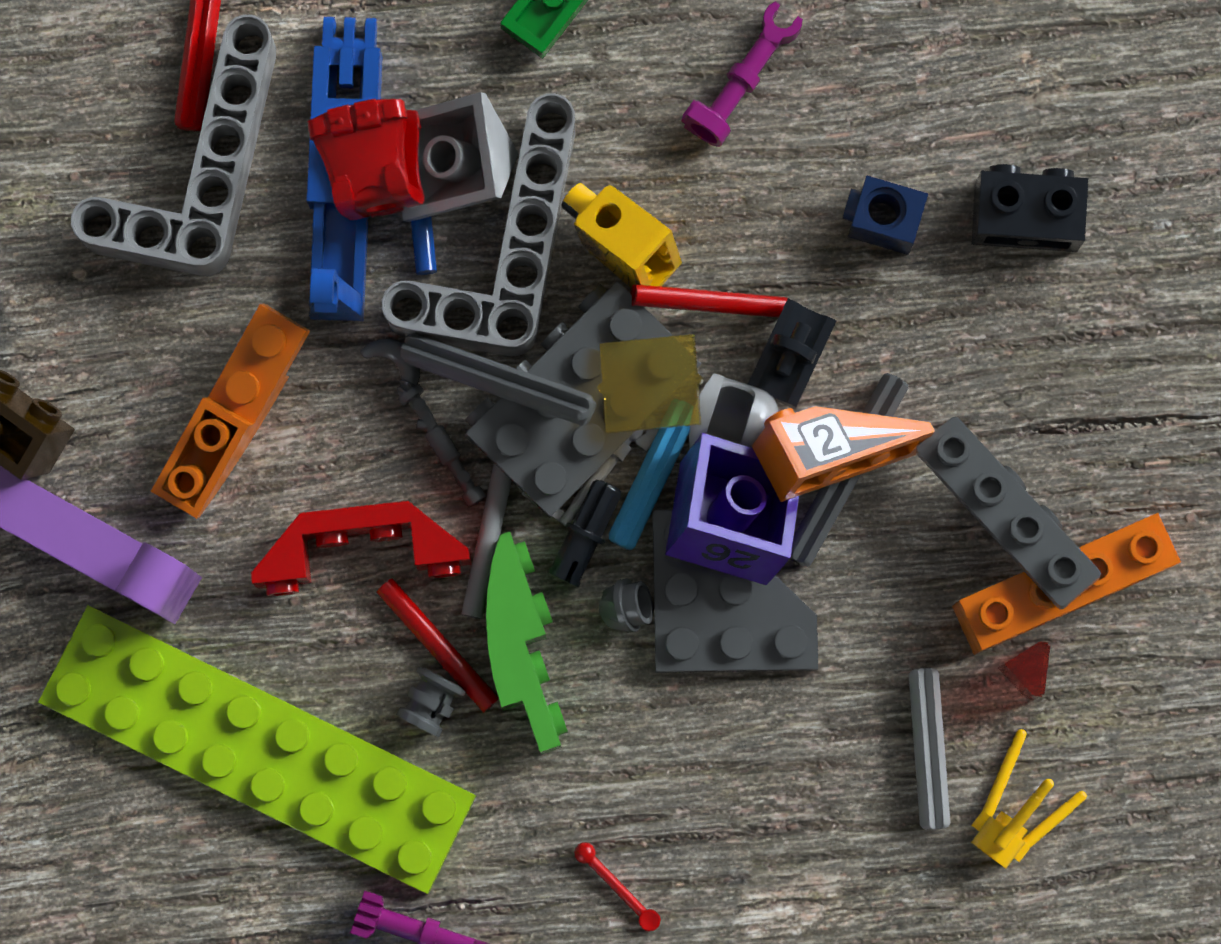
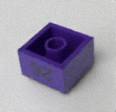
M702 433L680 462L665 555L767 585L791 558L799 496L780 502L753 448Z

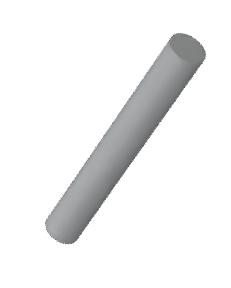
M493 464L461 612L463 616L482 619L492 559L499 535L501 534L512 482L495 464Z

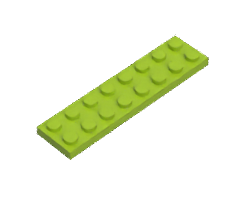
M87 605L38 703L426 894L430 893L477 797L426 770Z

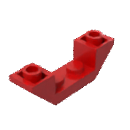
M409 501L303 512L298 514L251 572L252 584L256 588H266L267 596H286L299 593V584L312 583L308 540H316V547L318 548L338 547L349 544L348 536L370 534V541L382 542L403 538L402 530L411 529L415 566L418 571L428 570L429 578L461 575L460 566L472 565L471 554L465 545Z

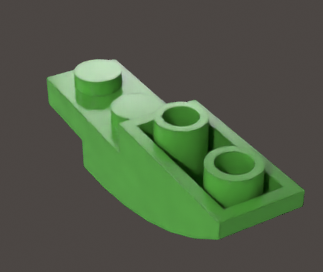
M509 531L499 535L491 564L486 606L488 652L501 708L504 711L524 704L542 755L562 748L558 736L568 733L558 702L547 705L540 684L546 683L550 679L540 650L529 654L527 645L547 639L543 626L553 623L543 592L532 595L525 575L535 572L526 543L523 541L514 544Z

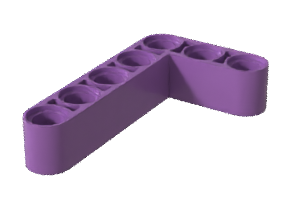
M0 466V528L174 625L176 624L202 579L200 575L146 542L140 543L31 481L18 479Z

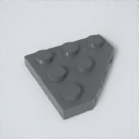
M653 510L655 673L818 670L816 613L776 575L767 585H763L665 555L672 510Z

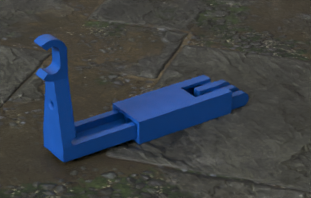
M324 17L322 46H314L311 119L326 113L327 110L353 105L356 102L370 99H381L383 57L381 49L377 48V18H366L364 24L365 38H356V17H345L344 37H335L337 29L335 17ZM338 67L340 88L353 89L354 85L353 68H361L359 99L336 98ZM310 140L307 203L310 209H314L309 317L312 320L364 321L369 217L352 221L338 212L334 204L332 188L323 159L314 141Z

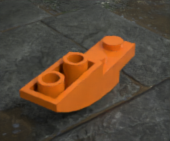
M266 304L258 306L209 396L202 398L155 482L151 490L152 493L196 519L202 515L245 452L289 378L286 374L310 333L309 329Z

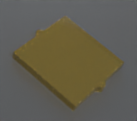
M695 335L600 343L602 383L598 385L597 389L603 394L606 433L701 425L699 385L703 383L704 379L697 371Z

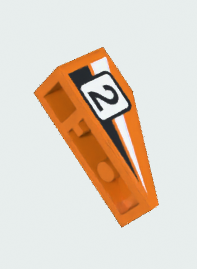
M818 406L796 413L792 408H787L765 420V428L753 443L752 448L780 502L915 456L917 446L925 439L931 437L935 430L930 422Z

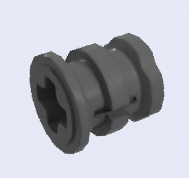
M418 667L416 672L421 677L417 688L411 686L407 693V696L411 698L406 708L400 707L396 715L418 728L440 737L443 731L440 723L444 716L450 718L454 711V708L450 706L454 697H464L466 691L426 668Z

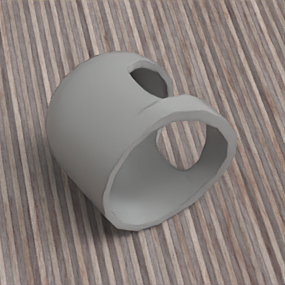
M713 373L700 393L693 411L690 424L689 448L693 446L702 433L752 448L753 443L765 428V420L779 412L775 399L767 391Z

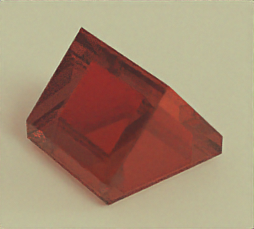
M1040 641L997 667L1026 699L1035 700L1045 694L1050 646L1048 642Z

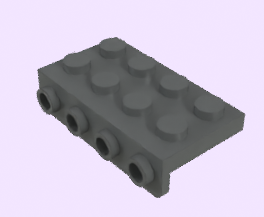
M618 281L608 290L599 284L578 306L585 314L571 328L564 322H561L543 340L540 345L547 352L533 366L525 359L516 367L518 370L590 394L596 402V408L587 425L581 426L502 397L495 404L487 397L465 419L471 426L466 432L465 437L472 444L474 443L549 518L701 365L645 307L631 305L632 295Z

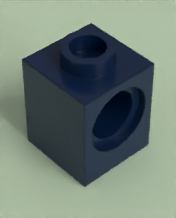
M866 176L862 190L851 188L842 219L852 222L848 237L909 255L916 238L928 193ZM877 203L887 204L895 211L896 221L888 225L878 224L870 217L868 208Z

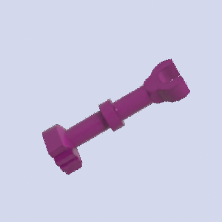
M776 1L770 4L764 12L761 25L762 32L743 61L741 63L735 62L727 73L729 80L712 105L708 107L700 101L693 100L682 116L681 122L685 124L684 128L710 145L720 147L731 132L726 122L727 118L746 92L752 93L760 82L758 74L774 51L780 45L794 41L800 33L803 19L799 16L788 28H779L774 24L773 19L776 17L780 4Z
M364 891L350 931L351 934L367 939L377 929L418 944H490L441 928V921L428 917L426 922L385 909L383 896L369 891Z

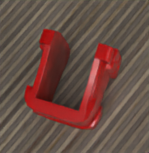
M370 99L356 102L353 105L329 109L326 113L307 121L310 140L314 141L323 159L332 188L334 204L342 216L352 221L367 218L370 215L371 217H380L401 212L405 206L410 208L424 203L418 165L420 119L416 110H406L403 100Z

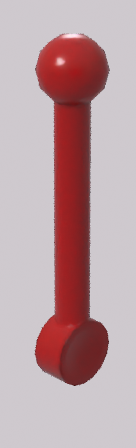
M587 842L578 844L574 851L576 860L582 864H588L638 915L639 924L645 931L656 930L661 921L659 914L653 909H646L595 856L596 851L593 845Z

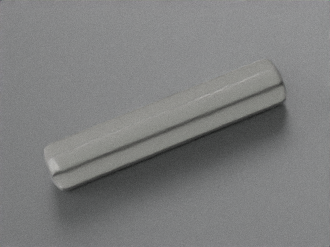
M919 668L909 673L919 820L922 829H945L949 827L951 822L939 672L934 668Z

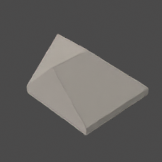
M479 92L416 110L421 124L418 165L424 203L410 208L403 207V221L411 222L502 198L519 153L487 95Z

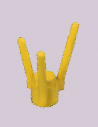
M1024 729L1017 730L985 805L971 825L979 831L971 843L1005 869H1007L1013 859L1020 863L1034 844L1071 814L1087 797L1084 791L1077 792L1024 837L1028 830L1023 825L1054 786L1052 779H1045L1013 819L1003 811L999 813L996 819L993 818L1027 734Z

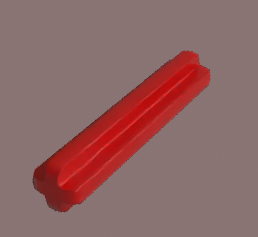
M190 0L174 118L175 125L181 130L201 131L208 102L221 0Z

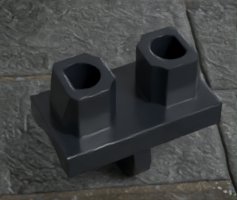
M788 298L748 385L765 390L776 401L796 409L837 320L816 313Z

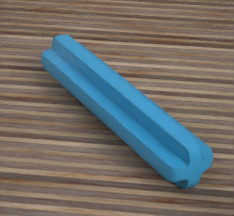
M678 399L672 401L609 532V540L617 546L628 550L635 548L690 433V424L695 408L693 405Z

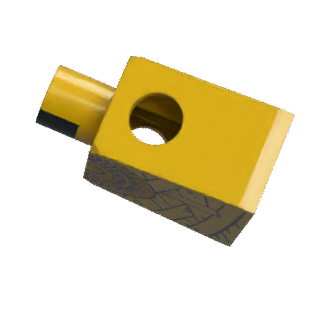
M579 183L563 199L561 208L576 219L574 226L582 245L631 289L634 284L662 286L682 264L672 231L614 186L608 185L596 195L584 184Z

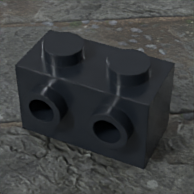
M1008 164L992 165L989 167V171L981 170L975 182L971 245L1077 252L1085 242L1089 178L1074 177V171L1063 168L1045 169L1042 171V175L1021 173L1020 167Z

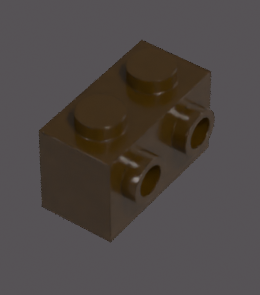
M0 370V466L20 480L48 474L51 472L75 429L61 419L62 413L57 407L45 400L31 398L19 389L20 383L15 377Z

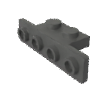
M952 417L937 429L931 437L925 439L917 446L916 453L920 459L1057 608H1066L1099 580L1100 570L1067 536L1056 515L1045 505L1040 506L1026 491V486L1019 475L1009 466H1003L958 417Z

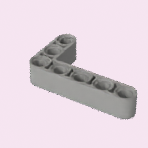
M243 14L231 20L225 28L182 213L102 197L84 199L75 206L71 214V227L74 234L89 251L102 256L199 276H212L226 267L231 255L276 60V45L268 25L261 18L255 15ZM258 36L263 39V44L257 52L243 54L237 51L240 41L245 37ZM240 85L252 89L251 95L246 102L239 105H232L226 102V95L233 87ZM235 136L240 139V144L233 154L220 156L214 153V146L220 138ZM222 186L228 189V196L221 205L207 207L202 204V197L209 188ZM100 215L111 217V226L104 235L99 237L87 235V227L93 218ZM159 226L164 229V236L156 246L151 248L139 246L140 234L146 228ZM211 237L216 240V247L210 256L203 259L190 256L191 246L197 239Z
M556 93L543 94L531 103L527 112L493 294L487 295L415 281H399L394 283L384 293L382 311L389 328L395 334L406 338L407 335L416 333L450 346L504 356H520L527 353L534 346L538 334L561 204L563 202L575 138V111L572 104L564 96ZM548 113L561 115L566 121L565 126L556 133L542 131L537 123L543 115ZM537 164L550 165L557 173L555 178L547 184H536L528 178L527 174ZM535 214L541 216L547 223L545 230L541 234L527 236L518 230V223L523 217ZM518 266H528L536 271L537 278L532 285L526 288H518L513 286L507 279L510 271ZM404 298H413L422 304L420 314L410 321L399 320L393 315L395 305ZM458 307L471 310L475 315L473 323L464 330L449 328L445 324V319L451 310ZM508 317H518L527 324L528 328L521 338L508 340L498 333L499 324Z

